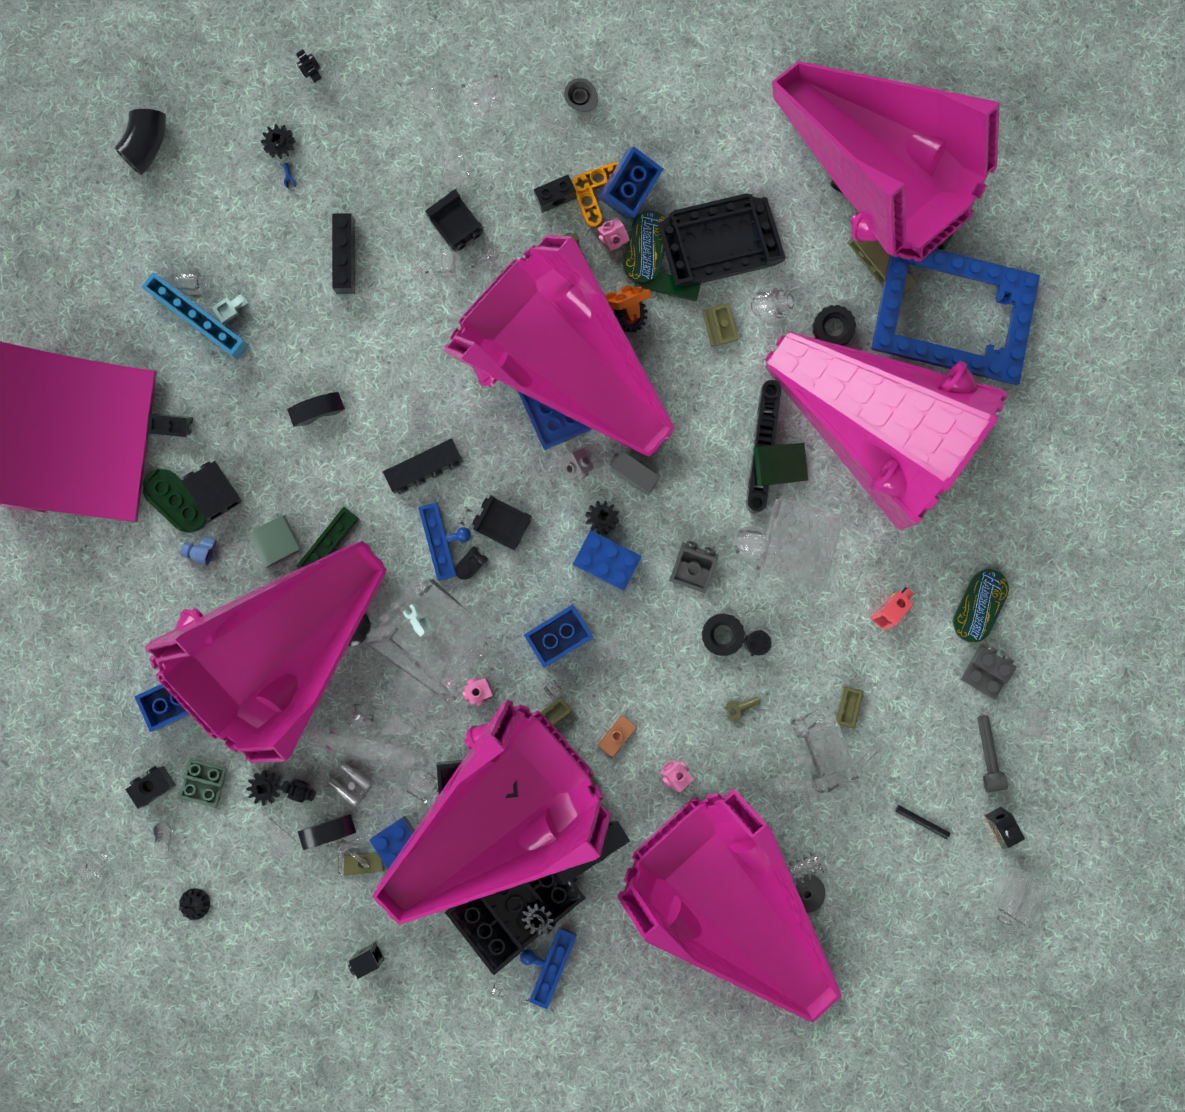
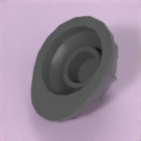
M573 79L565 87V101L573 109L581 112H590L597 106L598 94L593 84L587 79Z

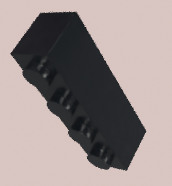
M351 213L332 214V289L336 294H355V219Z
M451 438L382 472L391 491L394 494L398 493V495L408 492V488L413 485L416 487L426 483L425 479L430 477L437 478L443 475V471L448 468L450 470L461 466L460 463L463 462V459Z

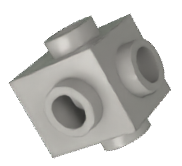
M584 448L571 452L560 460L570 480L576 478L582 480L589 476V471L594 469Z

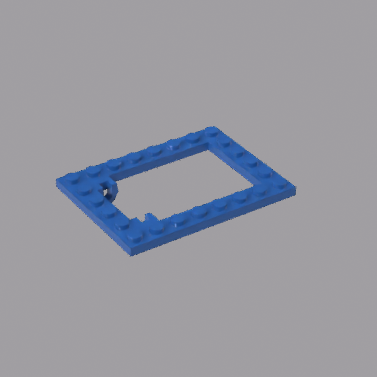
M938 249L932 251L921 262L890 255L871 350L951 369L959 361H964L973 375L1018 385L1020 384L1040 275ZM909 264L997 286L996 302L1000 304L1013 303L1005 348L1001 347L998 350H994V345L989 344L986 346L985 355L982 356L895 334Z

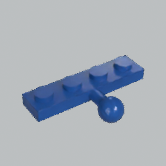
M438 503L418 507L437 580L442 581L457 577L448 543L457 540L460 542L469 541L471 538L470 530L466 527H461L456 533L446 535Z
M558 927L546 960L535 956V953L530 949L521 952L520 960L524 965L535 964L542 967L529 1002L545 1009L548 1008L576 939V933Z

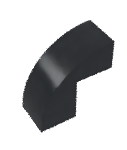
M333 392L307 399L287 410L293 427L309 425L323 416L337 415L345 410L339 392Z
M349 814L297 832L302 848L306 850L356 833L352 816Z

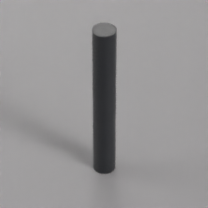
M900 805L896 807L895 812L945 839L950 837L951 833Z

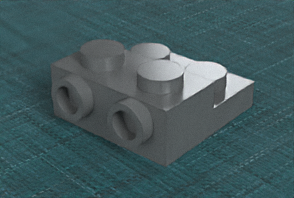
M692 541L682 542L669 581L706 593L719 554H716V550L705 547V550L698 548V544Z
M987 645L986 648H978L960 680L995 700L1017 667L1013 665L1014 660L1007 656H998L996 654L997 650Z

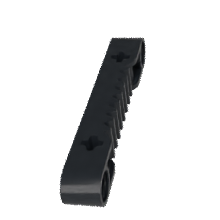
M776 380L766 381L760 390L746 497V508L751 513L761 512L767 504L769 485H757L754 448L774 446L781 397V385ZM766 387H773L775 394H768ZM752 499H759L761 506L759 508L753 507L751 504Z

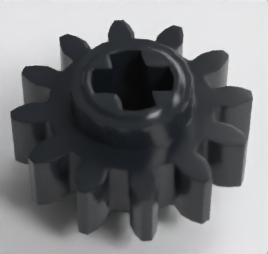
M303 49L296 52L295 54L299 59V62L296 64L305 78L310 76L314 83L319 81L322 77L318 70L321 68L312 54L307 56Z
M275 124V129L273 130L268 126L269 133H262L265 138L261 140L262 145L265 146L263 148L264 151L269 153L272 158L276 154L279 159H282V154L289 156L288 150L293 151L294 147L291 144L296 142L294 137H292V131L287 130L285 125L280 129Z
M605 500L603 505H600V502L597 501L595 507L593 505L589 506L591 512H586L585 516L590 518L586 521L587 525L592 524L590 530L598 529L597 534L604 530L606 535L609 533V528L615 530V524L619 522V519L615 517L619 511H612L614 504L608 507ZM600 514H602V517L606 516L605 521L599 519Z
M264 770L261 776L259 773H255V779L248 780L252 786L247 787L246 790L252 791L248 798L255 797L254 804L262 801V806H265L268 801L271 804L275 802L273 796L280 797V793L277 790L281 789L282 786L277 785L280 778L273 779L274 772L267 776V771ZM266 784L268 791L263 792L261 786Z
M293 779L291 782L283 781L280 789L283 793L288 794L287 798L301 803L304 800H314L317 792L309 788V783L299 779Z
M540 900L535 904L530 902L523 910L525 916L522 918V921L527 922L525 929L529 927L532 929L531 934L537 931L539 937L543 933L548 935L556 926L554 921L557 919V916L552 915L554 908H547L548 902L544 905H541Z

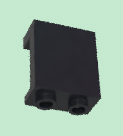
M456 189L425 210L427 218L453 252L462 250L469 240H475L482 234V224L477 221L462 201Z
M210 461L206 462L200 467V470L195 473L192 471L183 477L184 479L181 480L208 523L242 503L216 461L212 463Z
M490 495L489 499L485 498L481 505L483 510L480 516L477 514L473 520V530L515 551L532 516Z

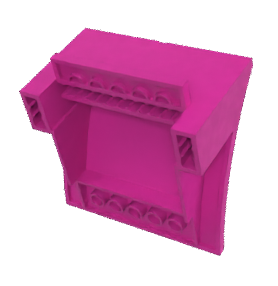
M0 341V507L43 513L53 511L137 522L149 433H147L148 414H152L157 372L86 360Z

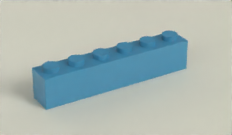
M154 272L142 285V288L236 360L240 358L249 346L244 340Z

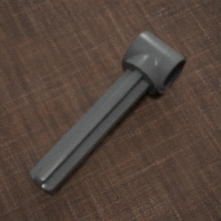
M978 716L977 720L987 767V773L983 776L984 788L987 793L1007 790L1008 782L1004 772L999 771L989 716Z

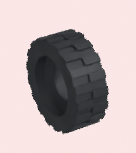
M829 305V307L823 308L814 319L812 326L815 339L841 346L846 345L856 332L855 317L850 310L840 305ZM831 318H837L843 323V332L838 336H831L825 330V324Z
M725 613L714 615L703 626L702 641L704 646L711 653L719 656H728L736 653L742 647V643L745 640L744 627L740 620L733 615ZM726 625L732 630L733 637L729 643L719 644L714 639V631L718 626Z

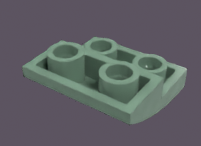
M285 515L264 524L248 534L264 568L270 567L301 550Z
M189 759L178 798L217 808L227 768Z

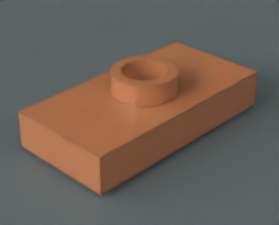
M621 715L599 742L598 746L613 757L636 729V726Z

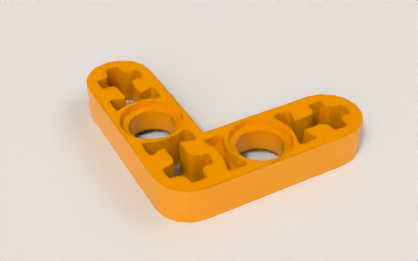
M618 162L577 175L573 179L572 183L576 190L578 204L585 223L590 228H597L602 223V214L593 190L605 186L608 181L605 171L607 170L608 174L612 173L613 168H616ZM596 174H601L604 180L597 183L593 180V177ZM587 177H590L591 186H589V182L585 183L588 181ZM581 180L582 183H585L584 188L576 186L578 185V181ZM585 197L592 199L593 203L590 206L582 204V200ZM592 209L594 217H598L596 223L589 221L591 219L589 211Z

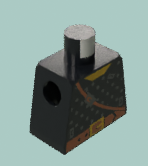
M999 807L984 815L1002 849L1010 848L1025 840L1013 815L1003 807Z

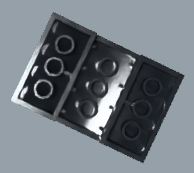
M552 874L496 892L495 894L448 908L445 914L494 976L524 951V948L539 937L537 931L531 934L532 929L530 927L525 929L527 922L522 921V918L525 916L523 910L530 902L535 904L540 900L541 905L548 902L547 908H554L552 915L557 916V919L554 921L557 923L586 897L575 883L569 886L567 884H557Z

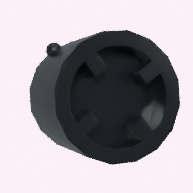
M763 630L750 632L744 640L745 649L751 656L766 654L772 644L770 636Z

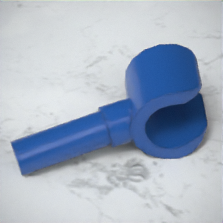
M284 163L283 166L286 174L284 185L288 188L287 183L292 180L294 187H296V181L291 177L288 163Z

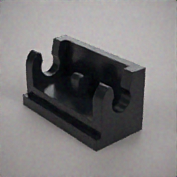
M158 413L148 414L147 433L187 437L192 431L189 430V424L193 423V417Z

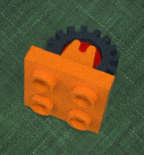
M627 285L620 288L621 291L605 294L624 332L635 333L637 330L642 329L640 325L645 326L646 322L643 320L647 319L648 316L644 315L648 311L643 309L646 305L642 301L651 298L650 290Z

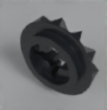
M198 888L187 890L179 900V910L182 912L183 917H187L189 920L203 918L210 909L209 896L205 891ZM192 899L194 900V902H201L198 906H196V910L194 909V907H187L190 903H192Z

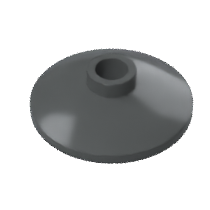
M808 873L795 876L793 882L806 913L820 908L825 900V887L822 881L815 875ZM805 891H810L808 898L804 897Z

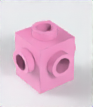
M618 218L607 221L597 228L600 234L598 236L602 247L606 246L609 251L618 249L621 245L630 241L624 225Z
M476 677L466 681L468 685L464 686L465 691L462 692L465 701H470L471 705L476 703V706L486 703V698L494 695L487 677L478 680ZM476 688L480 691L479 695L474 693Z
M672 760L667 762L659 773L663 777L662 782L665 786L679 793L694 780L687 772L689 768L682 761Z

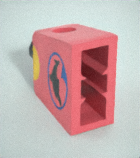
M905 587L901 592L898 591L890 595L870 618L883 630L896 626L912 607L913 603L910 599L914 593Z

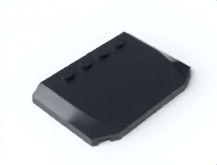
M746 193L672 211L665 220L658 223L659 233L675 287L685 288L772 267L785 261L786 258L767 197L757 198L753 197L752 194Z

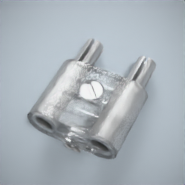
M343 763L341 769L348 773L349 776L342 785L334 778L329 781V784L338 790L337 793L356 807L367 795L374 782L356 768L352 769L349 765Z

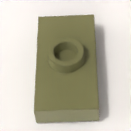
M846 686L843 687L835 724L855 729L864 691Z
M561 696L541 711L553 726L573 712Z
M377 852L342 856L344 876L384 871L383 861Z

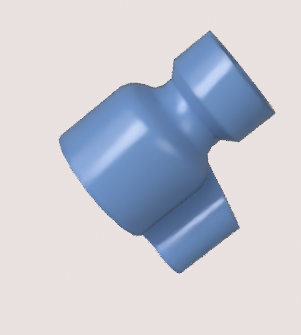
M205 536L197 546L185 542L180 554L185 558L192 557L194 562L207 566L211 561L217 540Z

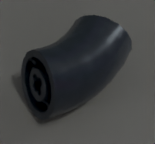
M134 109L129 111L126 131L114 149L139 175H142L149 168L160 149L166 127V114L153 109Z

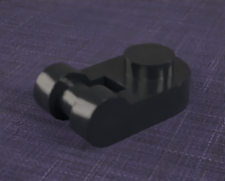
M475 546L468 551L455 567L456 576L461 580L470 579L488 560L485 555L482 556L478 552L479 549ZM472 557L477 561L474 566L469 562Z

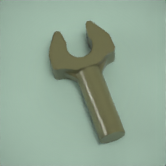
M758 697L741 704H737L732 700L726 704L724 709L735 708L736 713L730 715L728 719L738 720L741 719L742 711L761 703Z

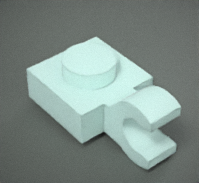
M242 294L232 301L226 297L214 305L212 309L221 323L225 324L238 316L239 312L237 309L247 305L248 301Z
M410 605L412 614L409 609L403 611L404 616L411 619L410 622L413 625V629L420 637L430 635L435 631L427 616L421 614L418 605Z

